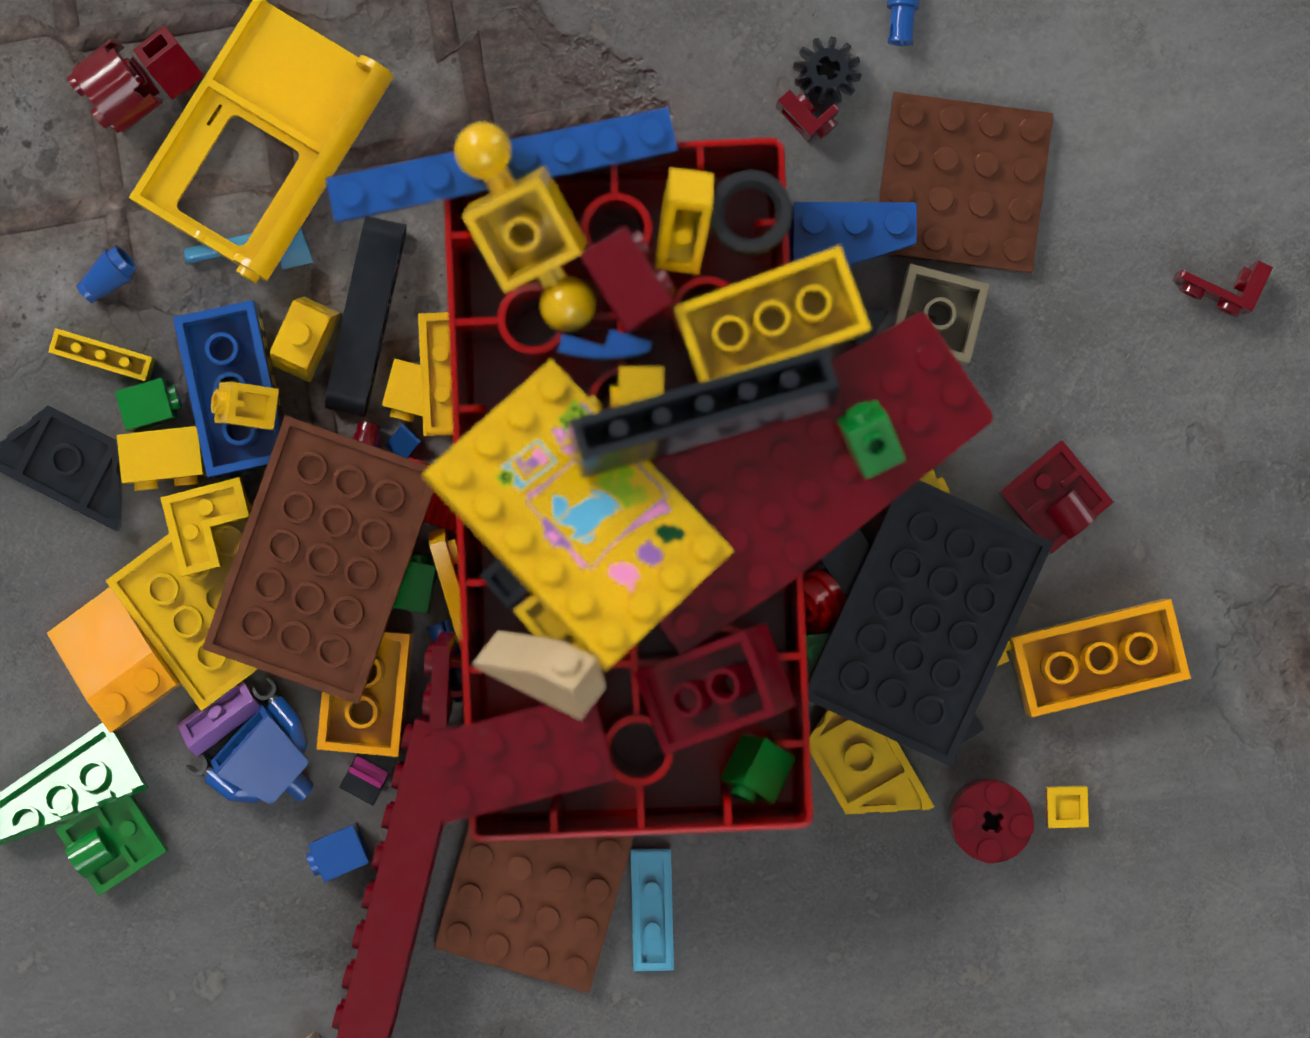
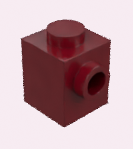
M165 25L133 49L144 67L172 100L180 94L188 92L204 76Z

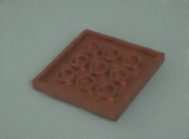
M894 92L878 202L917 203L916 245L886 255L1032 274L1054 113Z
M468 827L434 949L589 993L634 836L479 842L472 838Z

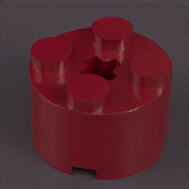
M110 38L72 69L73 73L67 77V80L80 96L86 95L92 102L94 107L90 111L103 128L107 129L111 126L117 133H125L163 103V99L156 97L160 92L140 63L134 57L131 59L124 58L119 52L125 47L114 38Z
M992 778L975 779L963 785L953 796L948 811V829L955 843L969 856L988 864L999 863L1015 857L1026 847L1034 831L1033 813L1025 796L1010 784ZM987 811L993 815L999 814L995 819L997 826L993 829L988 826L981 827L985 823L983 814Z

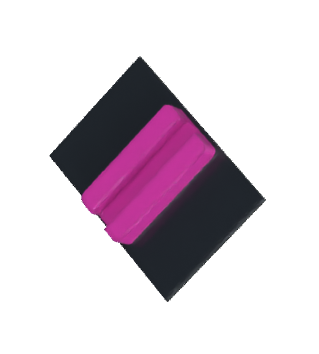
M357 753L339 788L373 806L398 757Z

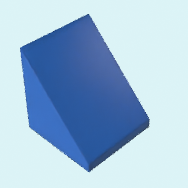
M402 424L385 446L394 454L408 458L423 442Z

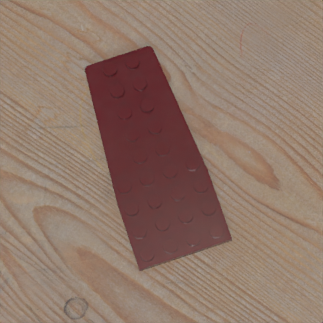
M916 313L830 361L840 386L835 406L670 453L652 463L665 479L734 550L731 555L659 621V624L680 655L792 582L992 422V411L925 313ZM876 400L889 417L906 461L865 479L852 459L836 418L845 415L848 409L856 404L870 403Z

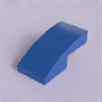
M613 330L609 331L605 346L562 334L558 353L563 356L592 361L626 360L650 354L652 342Z

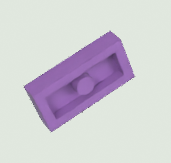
M245 680L203 711L198 708L177 724L187 748L196 757L209 747L217 744L220 739L240 724L246 722L261 708L252 692L251 686Z

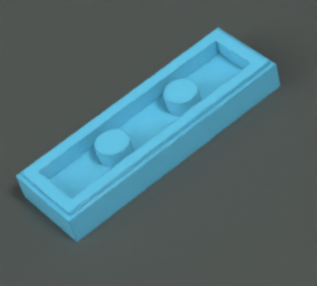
M671 847L631 848L634 971L674 970Z

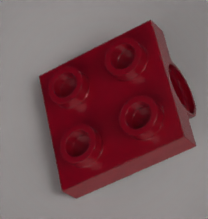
M1063 440L1056 443L998 492L1031 532L1054 542L1049 554H1053L1068 540L1082 532L1100 513L1114 503Z
M439 632L435 642L429 643V649L425 651L424 674L431 675V683H428L427 690H424L422 712L423 715H430L429 728H446L453 713V697L464 696L463 685L450 683L449 670L454 667L462 669V655H455V632Z

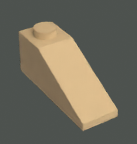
M498 631L473 662L474 668L579 720L583 719L606 688L598 658L562 640Z

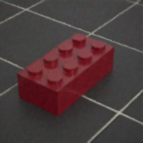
M597 701L582 720L546 703L421 737L443 824L614 780L616 777Z

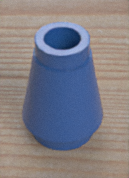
M115 245L110 250L104 249L76 287L87 301L94 303L97 299L102 298L132 280V274L137 270V266L121 247Z

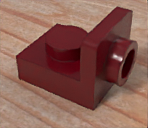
M789 89L777 100V110L807 142L814 136L822 140L838 125L834 118L838 115L840 109L835 103L817 119L813 115L816 112L815 107L801 93L795 96Z

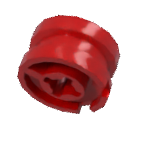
M813 569L803 577L805 629L813 634H820L831 623L836 621L846 597L838 583L827 572Z

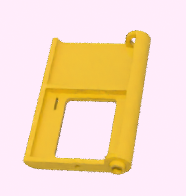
M252 0L130 194L129 199L238 265L235 272L254 284H257L259 279L267 282L326 188V178H331L395 76L375 60L364 55L357 57L274 7L266 0ZM233 117L244 119L294 149L299 154L296 164L248 241L240 246L178 210L179 200L226 125Z

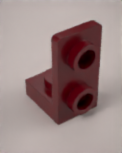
M1259 260L1251 264L1249 268L1243 267L1233 285V289L1238 290L1237 294L1231 293L1184 270L1177 272L1172 281L1181 285L1179 291L1198 300L1205 296L1218 302L1216 305L1218 310L1230 316L1238 317L1240 313L1246 315L1253 312L1273 267Z

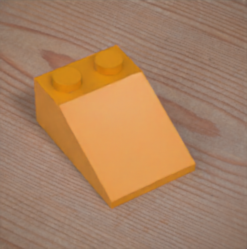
M110 587L47 632L86 701L110 733L120 730L182 685Z

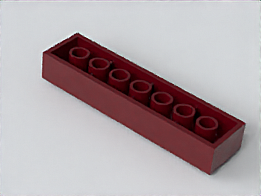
M421 715L415 719L414 723L410 722V724L406 725L401 743V748L407 749L405 762H400V764L396 765L391 788L398 791L395 802L391 801L390 804L386 805L381 828L388 831L385 841L381 840L380 844H377L371 868L378 869L376 880H371L364 892L361 908L368 909L366 920L361 919L360 924L356 926L351 948L358 949L356 959H351L350 964H347L341 988L348 989L346 999L342 998L340 1004H337L333 1017L332 1028L338 1030L336 1038H392L445 825L442 823L421 737L461 726L460 724L448 722L446 728H429L430 717Z

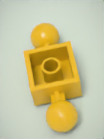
M487 122L474 123L466 127L458 136L455 144L456 161L467 175L477 179H484L491 193L469 204L462 217L504 293L538 277L544 287L540 297V311L547 324L562 332H573L583 328L589 323L595 312L594 294L584 281L576 277L567 276L561 264L582 254L587 240L546 165L514 181L507 168L511 158V144L506 133L498 126Z

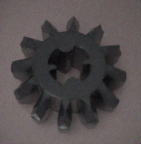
M830 37L827 48L823 47L822 41L819 38H815L812 42L814 52L806 47H802L799 54L805 61L794 62L793 70L804 73L794 80V84L796 87L809 85L803 94L808 100L815 92L819 93V106L825 105L827 95H831L832 101L839 105L842 102L839 90L846 95L852 96L855 89L848 81L858 82L861 79L862 74L860 72L851 70V68L859 65L860 58L859 56H853L846 59L845 56L851 49L849 43L844 44L839 51L834 49L837 43L836 37ZM823 63H826L828 68H836L837 71L834 72L832 80H828L826 75H818Z

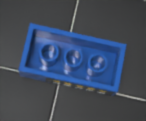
M254 300L173 317L207 477L215 479L267 467L284 420L279 393L274 430L215 423V414L211 411L212 395L215 389L219 388L220 382H237L278 389L260 305Z

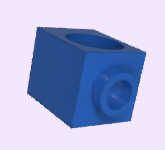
M357 822L312 841L308 844L311 852L306 853L311 871L315 876L321 874L324 882L368 864L373 859Z

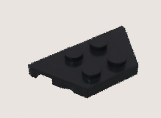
M46 406L35 414L29 422L13 430L7 435V438L0 442L1 473L114 531L120 530L122 526V481L116 439L52 406Z

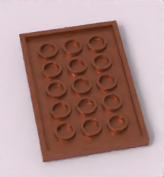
M285 415L202 649L359 704L435 492L422 478L423 472L430 466Z

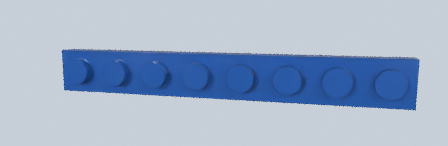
M669 107L509 140L511 144V158L507 168L514 181L545 165L552 178L677 153ZM455 152L326 178L334 221L336 223L490 192L484 179L473 178L460 168L455 158Z

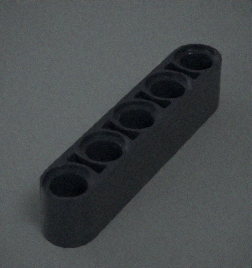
M371 216L366 217L364 220L326 392L325 409L365 417L367 414L404 248L407 224Z

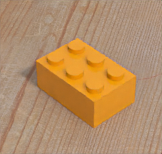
M385 631L359 704L322 692L316 749L392 757L402 755L403 748H401V743L405 731L414 633Z

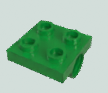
M133 795L68 819L54 828L66 846L65 852L69 861L83 878L88 879L98 896L104 894L169 850Z

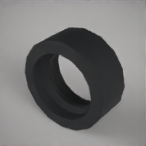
M747 170L734 173L722 181L713 194V207L710 217L712 232L722 246L735 254L756 256L767 253L781 243L790 228L793 212L790 196L781 182L766 172ZM749 187L760 189L767 193L773 200L777 212L775 223L771 230L762 237L755 239L741 238L733 233L726 224L724 215L726 203L731 195Z

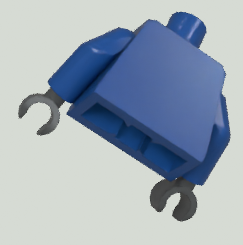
M265 677L272 686L270 694L261 696L259 690L254 686L252 692L260 701L269 703L268 709L262 704L261 708L245 722L214 758L206 752L197 756L203 761L201 771H198L193 765H186V772L193 777L204 776L205 783L229 801L257 803L263 800L266 803L272 804L285 791L299 802L305 799L313 788V782L301 773L309 763L304 753L308 741L299 715L285 697H279L280 689L278 684L273 679Z

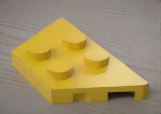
M825 711L810 734L811 756L846 815L865 814L868 812L930 810L935 807L897 741L832 711Z

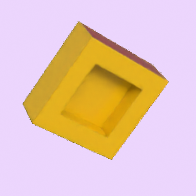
M1045 786L1047 828L1089 827L1088 786Z

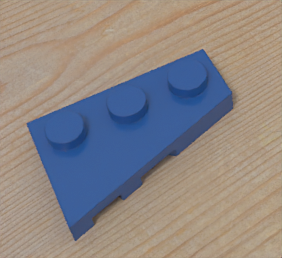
M794 202L793 263L841 246L848 266L914 246L916 245L917 203Z

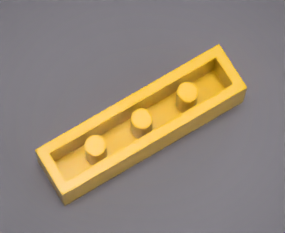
M55 328L48 350L49 353L145 382L150 381L156 358Z

